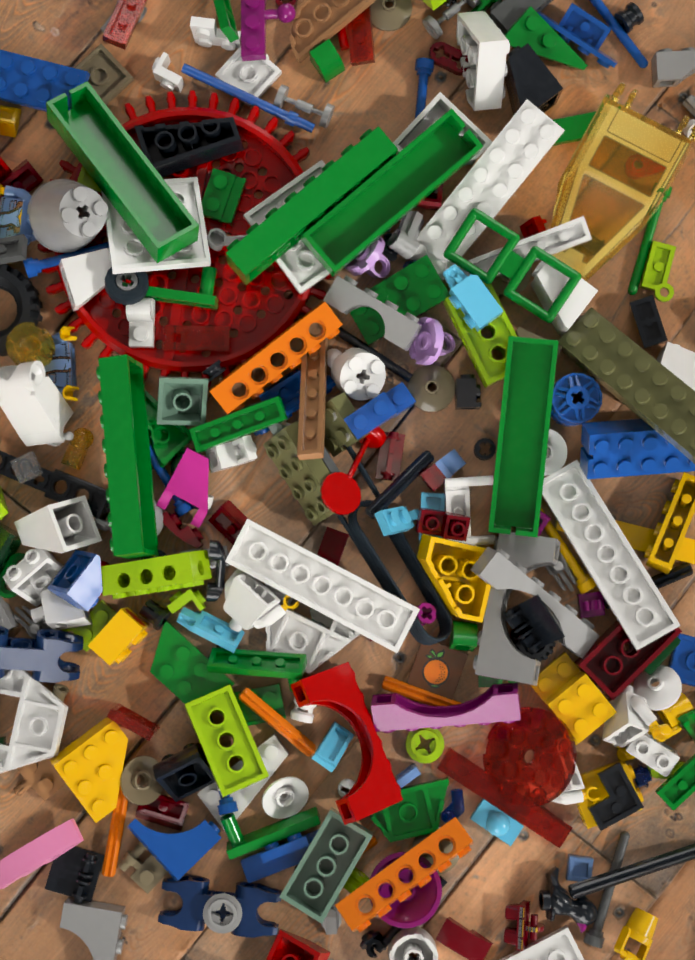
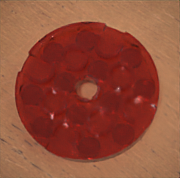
M521 707V720L513 723L496 722L487 736L486 753H483L484 771L492 789L504 800L524 807H537L556 799L570 783L576 766L577 753L575 741L564 721L545 709ZM529 750L534 751L532 763L525 761V754Z

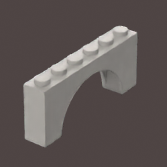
M511 532V534L499 533V537H495L494 550L501 548L510 555L508 560L512 564H515V562L519 563L528 570L527 573L543 566H557L561 542L556 538L515 535L514 532ZM491 586L483 618V630L478 634L477 645L480 646L479 653L475 655L473 661L475 674L537 686L541 662L524 655L513 643L507 629L504 613L506 612L508 599L513 589H495Z
M68 897L63 904L60 928L67 929L79 936L88 946L93 960H117V954L122 953L124 939H120L121 931L126 929L128 915L124 914L126 906L84 900L82 903H76L73 901V897Z

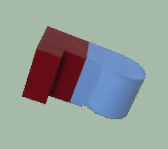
M453 449L419 476L433 492L444 483V479L451 478L466 462Z

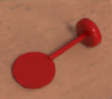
M377 427L358 441L362 445L348 474L334 472L323 480L320 488L321 498L325 506L332 512L339 515H347L354 512L360 505V488L352 477L367 447L379 448L385 443L387 439L386 434L380 427Z

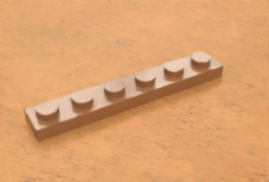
M327 337L319 343L321 347L311 355L307 352L302 356L297 445L299 461L324 458Z

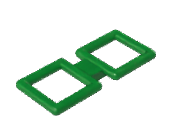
M471 209L445 249L444 257L466 272L478 275L485 284H491L498 272L510 279V282L503 291L507 298L546 323L553 322L581 280V274L538 246H533L525 258L513 252V249L520 240V236L516 232L479 209ZM476 220L508 239L487 273L455 253ZM536 258L569 278L548 311L515 291Z

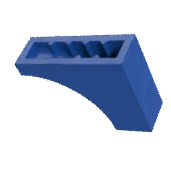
M136 818L127 826L176 881L188 872L221 839L219 835L220 829L212 821L208 823L206 820L191 830L176 834L156 832L145 827Z

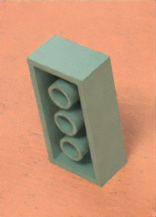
M331 808L282 891L280 898L322 924L370 842L373 832L357 822L344 825L340 812Z

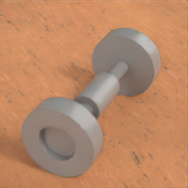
M461 0L458 3L455 2L442 13L443 16L437 21L428 15L422 20V23L427 32L434 39H438L443 35L440 24L444 20L448 21L461 10L460 7L466 2L469 6L475 8L481 1Z
M283 84L280 86L274 100L275 106L282 108L286 101L295 105V108L301 111L320 115L319 126L323 128L328 127L334 113V105L328 103L324 111L313 108L314 105L297 99L296 101L287 97L289 87Z

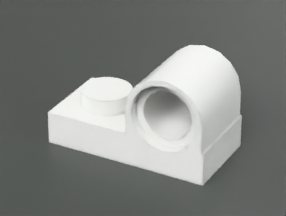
M143 298L140 302L133 305H126V317L129 321V347L154 348L155 300L153 298Z

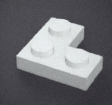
M191 16L190 28L194 41L202 47L221 46V48L230 51L241 46V31H237L239 39L230 42L221 29L217 28L215 19Z

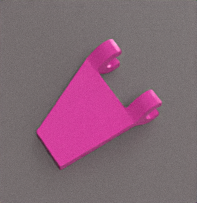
M187 447L156 506L165 510L173 495L183 499L198 508L190 524L199 528L208 513L209 458Z

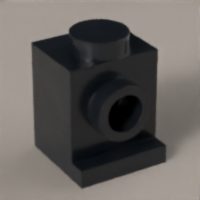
M461 375V378L455 380V410L480 409L481 402H476V399H480L481 389L480 384H476L475 375Z

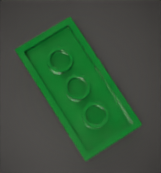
M428 255L423 256L370 288V290L379 294L376 298L383 303L389 300L399 306L397 311L404 316L409 312L418 317L444 302L445 298L451 296ZM361 307L350 312L368 345L384 337L385 324L383 318L375 309Z

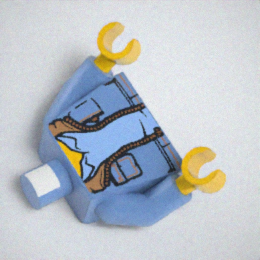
M0 184V195L4 194L0 202V238L24 234L28 239L29 245L30 242L37 240L32 234L33 230L30 225L29 214H27L31 195L24 189L8 185L2 187Z
M63 326L60 332L39 344L38 349L32 351L33 361L39 360L43 363L46 377H50L64 399L78 401V398L73 397L74 391L80 389L77 387L75 345L67 342L76 341L77 336H70L71 330L75 329V327Z

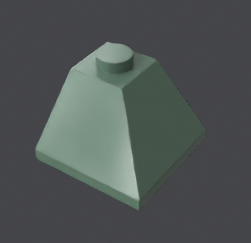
M159 376L157 424L191 426L205 424L208 378Z

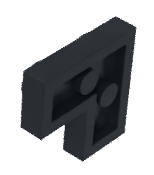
M619 762L597 774L609 796L587 808L600 831L644 808Z

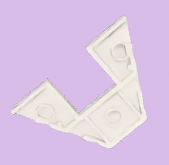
M265 583V586L281 600L279 603L281 606L286 594ZM292 597L288 600L289 605L293 599ZM287 609L284 616L274 624L265 627L267 633L266 651L306 654L307 664L305 672L310 674L358 637L360 633L335 620L329 629Z
M5 669V675L0 679V694L20 697L9 746L0 744V774L58 756L68 706L44 685L34 680L30 673L24 670Z

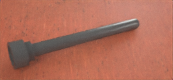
M622 831L609 872L621 868L630 834L627 831ZM615 886L603 890L597 911V919L594 921L593 927H590L589 931L585 933L583 941L591 946L603 947L605 938L603 937L604 932L602 929Z

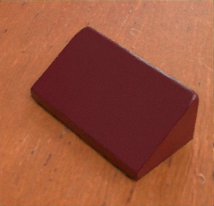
M26 159L0 179V184L2 187L8 185L21 188L29 193L44 180Z
M228 500L220 506L208 521L234 545L248 518Z
M327 527L317 555L338 566L349 534Z
M160 794L154 802L147 805H138L136 818L182 831L190 803L181 800L175 802L171 797Z

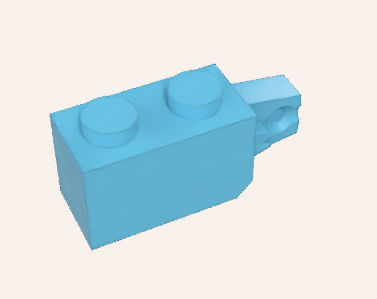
M456 264L443 272V276L450 287L449 294L451 296L449 300L456 309L460 308L465 314L463 319L471 329L475 328L478 332L503 313V309L478 275L470 274L467 276Z

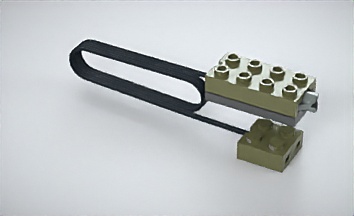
M345 392L326 403L324 458L299 461L297 456L299 420L292 424L283 421L268 427L273 437L263 444L267 455L275 463L280 476L290 487L292 495L298 500L306 517L312 522L313 526L334 514L325 506L320 492L323 480L334 472H340L327 450L330 451L333 457L345 450L349 452L353 461L356 457V453L351 446L359 440L356 439L343 420L356 410ZM360 461L358 469L377 498L380 493ZM365 500L360 502L357 509L349 513L348 522L343 515L336 514L383 590L406 601L357 521L358 509L360 507H368L373 501ZM403 532L388 535L427 603H431L436 609V618L440 630L437 638L432 637L425 631L417 617L409 630L417 642L423 645L431 646L447 639L453 627L449 611Z

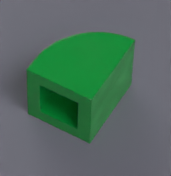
M329 39L309 52L311 63L325 83L345 71L342 59Z
M452 620L453 627L450 634L449 649L473 652L478 642L477 624Z

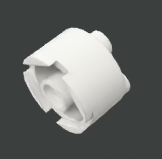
M349 348L335 358L331 367V378L334 380L336 387L352 399L368 400L377 397L385 383V365L377 356L361 348Z
M418 926L404 928L393 937L388 945L389 960H438V952L433 937L426 930ZM412 952L414 954L417 953V957L414 958L413 956H409V954Z

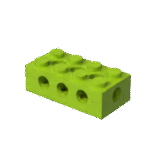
M483 282L503 309V313L482 328L490 330L492 338H484L481 330L477 332L475 328L471 329L463 319L465 314L460 308L456 309L452 305L449 297L445 298L443 305L484 388H487L504 379L509 336L517 337L492 284H485ZM493 350L500 351L503 359H494L491 352Z
M208 550L101 566L103 596L112 595L113 599L204 585V580L212 579Z
M231 685L185 704L186 712L222 798L269 777ZM215 712L222 714L224 721L221 724H213L210 721L211 714ZM223 735L231 736L233 745L227 748L221 746L219 742L220 737ZM235 757L241 759L243 763L242 769L238 771L232 770L229 766L230 759Z

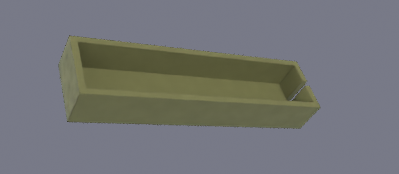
M591 307L559 339L558 344L562 346L563 353L695 464V391Z

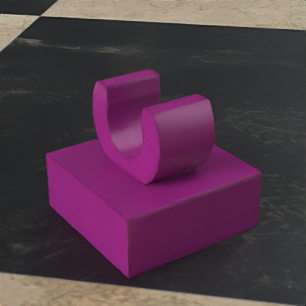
M600 591L577 594L580 618L605 615L603 595Z

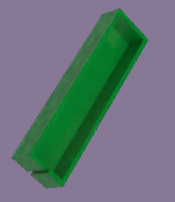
M88 81L69 90L70 110H68V97L65 93L46 102L47 120L156 263L198 241L199 224Z
M452 108L302 235V242L332 277L476 156L483 148L482 143L470 129L465 132L462 138L459 136L466 124Z
M509 336L488 532L511 534V526L516 527L515 535L538 537L559 340Z
M127 354L98 358L99 366L96 368V374L101 386V390L98 392V399L102 405L103 412L100 416V424L102 429H104L105 439L102 440V448L106 454L104 473L106 478H108L106 498L110 503L108 524L112 528L110 549L114 556L126 559L159 556L143 364Z

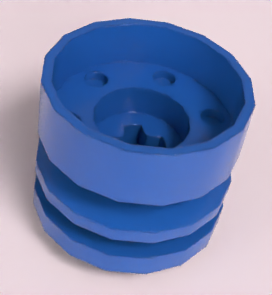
M571 373L563 376L554 384L551 418L556 423L566 427H575L591 420L599 412L602 405V392L599 384L592 377L584 373ZM578 394L580 402L574 404L572 396Z

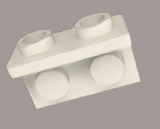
M648 733L637 738L626 747V751L664 777L670 774L680 759L676 750L664 742H657Z

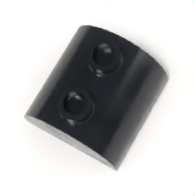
M199 743L187 744L182 751L175 755L168 754L164 756L161 762L153 766L155 779L175 802L216 782Z

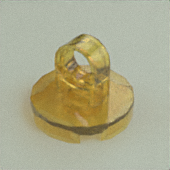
M25 322L11 330L6 339V349L9 357L16 365L39 360L45 367L51 362L55 352V344L52 336L45 328L41 330L39 327L34 326L35 323Z

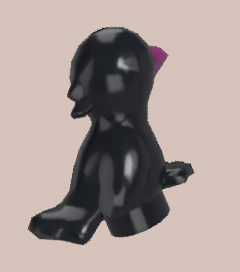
M555 866L546 873L548 881L547 890L539 891L540 909L542 911L545 910V916L550 921H554L555 915L570 916L577 923L582 933L588 925L597 919L596 906L586 896L573 899L568 891L559 884V868Z

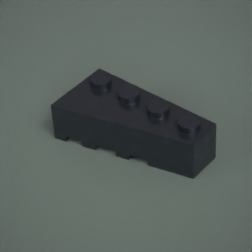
M233 117L207 119L196 123L184 121L174 125L162 123L155 124L152 127L134 126L142 152L161 177L244 150Z

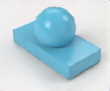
M334 721L311 759L330 772H333L354 734Z
M482 798L470 816L472 821L509 846L513 844L524 827L522 823Z

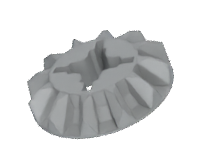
M225 892L214 894L207 900L203 909V919L207 927L221 934L229 933L236 929L241 922L243 914L241 903L238 902L235 896ZM223 903H225L226 911L230 912V914H227L223 922H221L220 914L216 913V910H220Z

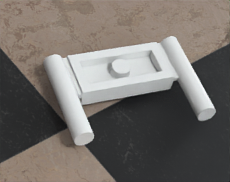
M493 475L444 479L445 512L470 517L469 487L493 485ZM470 519L466 541H453L476 546L494 544L495 535L471 536Z

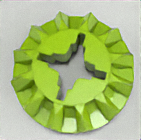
M419 728L408 733L406 749L413 760L419 763H431L441 756L444 750V739L438 729ZM419 735H422L426 740L434 738L429 743L430 753L424 747L417 748L421 743Z

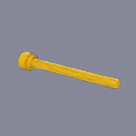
M549 520L544 530L550 538H556L561 542L560 553L576 576L578 584L576 587L580 593L588 592L596 586L594 580L588 573H584Z

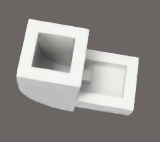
M251 435L205 450L206 456L209 458L211 473L243 465L257 459V448L252 441Z

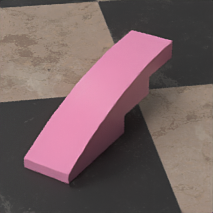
M74 818L46 832L0 860V890L6 888L19 878L29 875L42 865L52 862L84 841Z

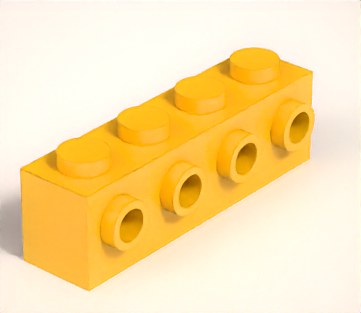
M685 472L680 480L675 479L670 491L674 493L672 501L667 500L662 510V514L666 516L663 523H657L653 535L657 538L654 545H648L644 557L648 559L645 564L646 566L665 574H669L695 512V476Z

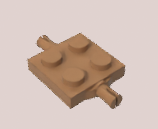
M77 736L74 740H72L68 745H70L72 742H74L76 739H78L79 736ZM61 741L59 752L68 745ZM51 758L17 768L24 781L13 788L15 793L18 791V796H21L31 788L46 801L66 784L50 762Z

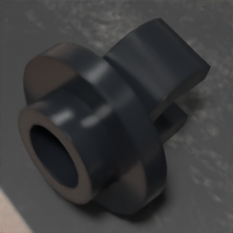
M371 930L361 938L360 947L363 950L366 949L368 956L371 958L378 957L374 951L376 945L381 950L387 949L385 942L380 940L382 938L380 931L374 932V930Z

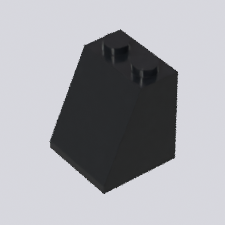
M528 43L522 48L517 46L508 55L509 58L506 62L508 72L507 76L504 77L513 116L527 99L545 113L557 103L564 88Z

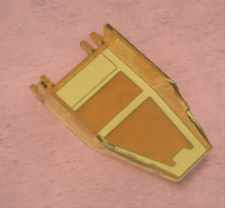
M620 83L611 96L608 94L604 96L562 174L557 187L551 228L584 216L592 240L552 256L581 274V278L585 281H588L647 225L660 207L695 144V126L688 138L681 135L689 123V116H684L675 132L630 109L636 99L638 90L634 89L629 94L625 105L618 103L617 101L625 90L626 84Z

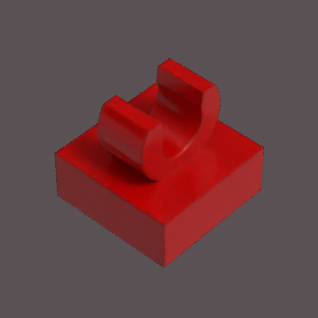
M540 215L535 216L519 226L524 239L546 231L544 226L547 223L546 219H542Z

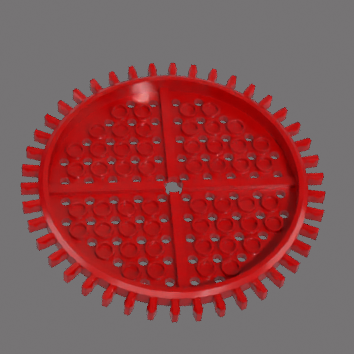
M195 90L189 91L188 107H176L177 100L173 92H167L168 109L157 111L150 95L146 96L145 105L148 113L139 117L136 116L135 109L130 103L124 104L125 112L130 120L122 124V126L140 149L141 145L134 126L152 127L155 124L162 123L174 125L184 121L196 123L207 119L234 118L241 142L248 144L243 151L168 175L170 179L198 177L201 202L214 168L212 166L214 161L220 162V166L215 169L234 174L240 178H246L247 183L232 226L204 217L208 233L211 229L219 228L231 236L246 235L250 225L243 215L301 175L303 170L299 163L310 155V150L307 147L300 149L293 156L286 149L295 139V133L292 130L285 134L280 141L272 136V133L279 124L276 117L269 120L264 129L255 125L260 114L259 107L254 105L247 119L236 116L239 110V99L235 97L230 102L228 112L217 110L219 100L215 92L211 93L208 108L197 107L198 99ZM61 160L59 165L65 172L71 174V180L77 182L82 164L79 163L75 167L68 161ZM242 165L244 169L238 172L235 170V167ZM260 169H265V170H267L266 175H264V176L259 175V174H258L259 170H260ZM262 192L263 196L257 199L254 197V194ZM106 222L91 243L84 248L103 243V239L108 237ZM37 244V249L40 252H55L47 249L42 244ZM223 246L220 251H215L209 247L211 266L208 267L216 268V280L220 279L223 281L221 287L214 286L213 296H216L219 300V308L211 310L155 301L154 348L129 347V321L126 317V305L112 300L105 288L75 311L79 317L70 322L68 326L75 327V329L71 330V334L77 332L84 325L88 327L91 333L81 343V346L86 350L91 348L98 339L106 344L98 358L111 357L115 351L120 355L127 354L143 364L144 383L148 378L150 368L161 370L160 376L169 377L170 372L181 373V377L188 378L192 373H201L202 378L209 379L208 375H204L202 372L219 359L221 361L220 365L226 367V370L222 372L224 378L230 373L229 367L245 362L294 324L300 314L305 315L312 310L306 306L310 296L323 301L327 293L312 286L300 295L276 261L271 264L274 266L273 271L267 272L264 270L246 285L244 291H239V284L245 283L227 262L225 264L219 263L220 257H226L228 246ZM55 252V256L64 254V253ZM59 265L41 270L43 274L59 273L61 281L51 284L45 289L49 295H56L65 291L68 300L59 304L54 309L58 315L67 313L72 307ZM203 267L153 271L151 275H148L149 286L199 293ZM170 272H176L174 279L168 278ZM329 274L328 276H326V277L323 278V279H325V280H334V277H335V276L332 277V276ZM193 276L200 277L198 283L191 282ZM126 279L125 283H131V280ZM266 287L270 289L268 295H263L261 290ZM290 291L293 293V297L286 299L284 294ZM241 307L242 313L235 314L234 308ZM115 310H121L120 317L116 318L113 316ZM264 311L266 315L264 318H258L257 313ZM162 318L168 319V323L165 326L160 325ZM190 322L191 328L186 330L183 328V324ZM208 326L215 327V331L211 334L207 333L206 329ZM237 330L238 336L235 338L230 337V331ZM158 341L164 342V346L161 349L156 348ZM186 345L187 351L181 353L179 352V347ZM204 349L211 351L208 357L202 355ZM208 381V389L211 388V381Z

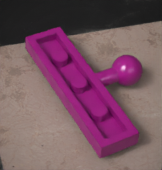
M241 0L242 61L266 60V20L279 19L283 23L293 21L296 11L291 4L284 3L278 9L266 10V0Z

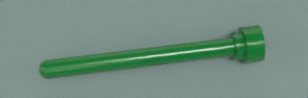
M654 183L652 192L654 191L657 183ZM669 185L665 191L663 188L657 190L658 193H663L657 206L650 212L628 287L630 295L637 293L663 202L670 198L672 187Z

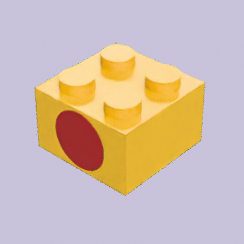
M129 607L122 608L90 642L88 647L109 666L114 663L119 664L132 653L129 648L132 645L139 644L148 635L145 630L149 625Z

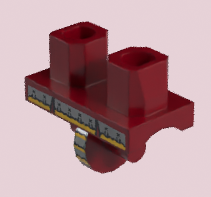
M523 900L520 904H508L506 906L505 917L509 920H516L517 928H505L504 942L516 945V950L523 951L524 947L528 945L529 932L530 940H537V932H543L545 925L538 923L537 914H531V921L529 922L530 901Z

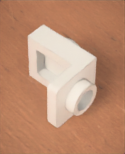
M163 52L161 57L155 59L152 66L155 80L161 82L160 85L166 90L172 92L176 90L181 93L185 85L183 78L167 69L171 61L169 55Z

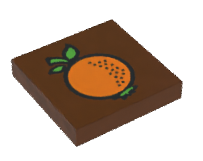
M440 643L431 646L420 644L407 683L452 700L469 654L449 649L448 646Z

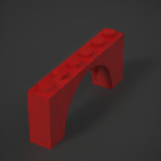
M349 662L291 684L290 686L299 708L319 705L333 709L350 723L358 737L362 756L358 778L350 791L335 801L344 825L357 822L402 801L401 788L394 778L391 763L385 755L382 741L377 735L373 725V718L367 710L364 695L358 687L355 673L350 667Z

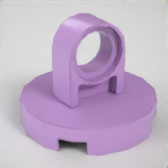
M380 236L377 241L367 247L344 268L354 276L366 272L373 278L386 277L390 272V262L382 254L385 247L384 239ZM378 260L382 263V270L379 274L374 268Z
M422 317L419 319L418 324L422 328L409 348V355L411 359L417 361L416 364L431 365L439 356H444L454 350L455 340L450 333L443 332L442 325L435 318ZM443 341H445L447 344L446 350L442 348Z

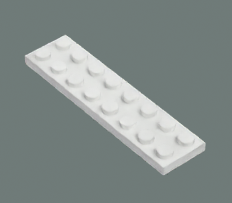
M527 99L419 233L417 238L419 247L410 259L415 262L428 255L443 281L445 279L443 272L454 265V263L444 257L443 253L471 209L477 208L494 219L565 130ZM476 220L455 253L463 257L487 226Z
M578 460L545 477L542 497L636 651L680 627L678 620L592 482L584 475Z
M250 519L246 520L225 561L395 653L399 652L420 611V608Z

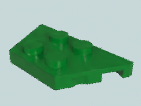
M166 621L164 623L150 672L184 704L225 686L231 685L232 687L235 684L224 673L208 672L207 663L209 658L170 622Z
M448 777L401 788L403 800L370 815L371 820L380 828L390 843L435 832L439 828L440 816L449 785Z

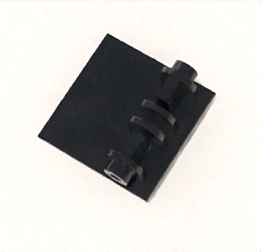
M538 594L508 609L504 613L506 616L505 620L512 629L516 628L513 633L521 631L522 634L517 639L520 640L525 637L521 644L525 651L531 655L538 652L539 648L565 637Z
M77 846L73 847L53 860L45 889L74 897L73 901L76 903H82L83 900L92 902L105 855Z

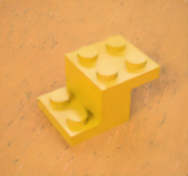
M563 652L539 672L537 686L530 685L578 743L617 713L591 679L584 672L580 671L566 652Z

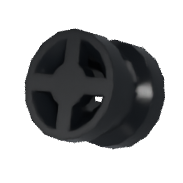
M633 2L628 3L623 11H618L614 15L627 34L633 30L635 25H640L644 22L643 13Z

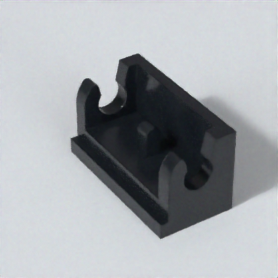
M653 295L630 302L629 304L644 348L648 349L658 344L667 343L668 339Z

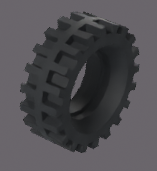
M8 264L0 265V289L9 292L14 297L17 304V315L14 322L7 329L0 331V356L2 357L7 356V353L12 351L15 353L21 351L20 347L24 344L29 345L31 343L29 340L33 334L37 335L39 329H37L38 322H42L43 316L40 315V308H43V304L39 300L38 295L40 294L26 276Z

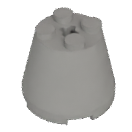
M55 179L41 185L31 196L27 209L34 237L47 249L59 253L75 252L90 244L103 228L108 212L106 202L96 191L71 179Z

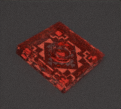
M122 704L113 707L107 715V718L148 741L160 729L159 725Z

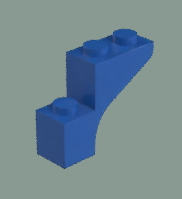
M401 382L388 392H382L343 420L356 439L359 440L388 420L396 418L412 407L416 400L404 383Z

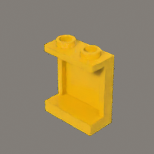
M619 760L580 774L585 786L582 792H586L589 787H597L598 790H591L589 792V797L602 800L609 795L597 774L619 762L640 801L644 802L640 789L635 788L632 780L636 778L631 765H627L624 761ZM585 799L584 802L576 804L583 824L589 829L597 825L587 807L597 802H590L588 799Z

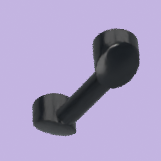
M210 540L209 560H216L215 583L208 582L206 601L215 602L222 594L225 586L226 554L219 541Z

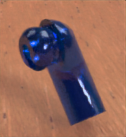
M463 789L451 790L452 803L441 814L443 822L447 823L454 817L458 819L464 813Z

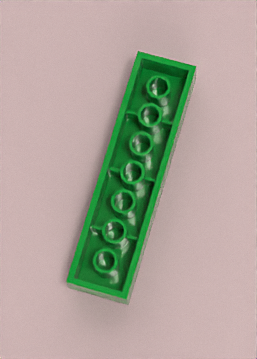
M379 126L373 131L368 129L359 138L361 140L355 146L351 144L341 152V158L336 162L333 160L328 162L322 168L323 172L318 177H310L303 184L304 188L300 192L296 193L294 191L288 195L282 207L279 209L275 207L265 215V221L260 225L258 223L252 225L246 231L247 236L241 241L239 239L234 240L227 247V263L245 285L249 284L297 244L308 229L396 156L398 148Z

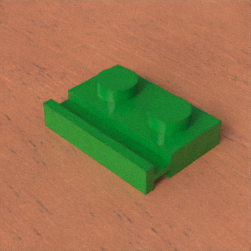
M213 168L202 200L204 217L232 226L247 183L246 178H240L234 174Z
M280 683L250 689L284 719L286 718ZM241 691L234 692L247 725L265 723L260 716L239 700Z

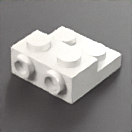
M30 549L25 553L24 559L6 570L3 579L13 592L38 607L42 603L41 592L47 589L63 565L47 550Z

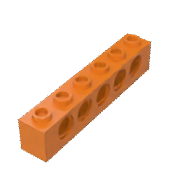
M322 301L211 387L209 392L227 415L230 412L234 413L245 407L244 401L250 397L252 399L257 398L264 392L262 387L269 382L273 385L283 377L281 373L288 367L292 370L302 362L300 358L307 352L310 355L316 352L321 347L319 343L326 337L330 340L339 334L340 330L338 328L343 324L328 304ZM312 323H318L321 327V332L318 336L313 337L309 333V327ZM297 337L301 340L302 347L298 351H292L290 341ZM279 352L283 356V362L279 366H273L270 361L271 356ZM258 367L262 368L264 371L263 378L259 381H254L251 377L252 370ZM238 382L243 383L245 386V391L240 396L232 393L233 385Z
M454 817L335 906L353 932L358 930L360 933L372 924L370 920L377 914L381 918L392 910L390 905L396 900H399L401 903L412 895L410 890L415 886L419 885L421 888L432 880L430 875L438 870L442 873L452 865L450 860L457 855L462 858L472 850L470 846L473 844V840L458 819ZM446 840L452 843L453 849L451 852L442 853L439 850V844L442 841ZM423 855L432 857L433 864L431 867L423 868L420 866L419 860ZM410 870L413 873V879L409 883L401 882L399 879L401 871ZM384 884H389L393 887V893L388 898H383L379 894V889ZM364 899H369L373 903V907L368 913H363L359 909V904Z

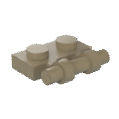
M138 840L139 843L136 847L123 856L124 859L118 866L124 872L130 866H133L136 871L130 878L148 894L168 872L152 854L144 862L139 859V856L147 849Z

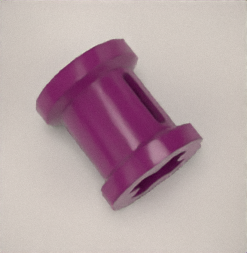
M421 603L416 606L420 608L417 618L422 626L434 622L436 619V609L431 603Z

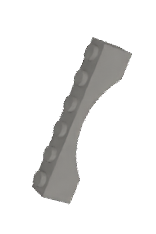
M665 48L656 52L651 59L653 88L676 87L684 79L695 73V48H684L681 51H672V49Z
M487 547L470 570L495 589L520 590L532 596L538 594L565 635L564 638L557 641L583 659L600 636L593 630L595 626L585 618L580 620L576 616L578 612L570 605L566 604L564 607L560 603L561 598L553 591L546 592L543 589L545 584L534 576L529 578L526 575L528 570L517 562L512 564L508 560L510 555L501 548L494 550Z

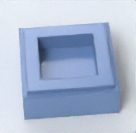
M415 763L411 764L396 775V782L403 788L421 773Z
M568 854L566 880L579 882L591 878L593 857Z

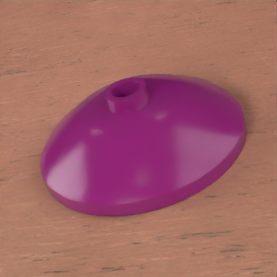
M406 852L394 853L384 858L375 867L370 879ZM420 858L419 864L421 867L429 868L432 866L426 858ZM410 870L401 871L399 875L400 881L409 883L413 879V873ZM436 871L430 875L432 880L420 888L417 885L411 889L412 895L401 903L399 900H396L390 905L392 910L382 916L381 919L389 925L398 928H414L427 922L437 911L442 897V885L438 872ZM384 884L379 889V894L383 898H388L393 893V887L389 884Z

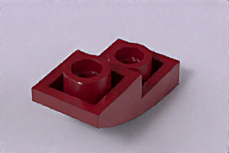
M420 507L415 531L422 534L438 535L445 539L466 541L471 518L460 514Z
M168 511L163 513V523L172 533L194 547L201 548L204 546L201 541L204 537L197 527L192 528L188 525L181 529L182 522L175 513L172 515Z
M451 917L446 919L436 937L437 941L469 960H484L493 944L475 930H468Z

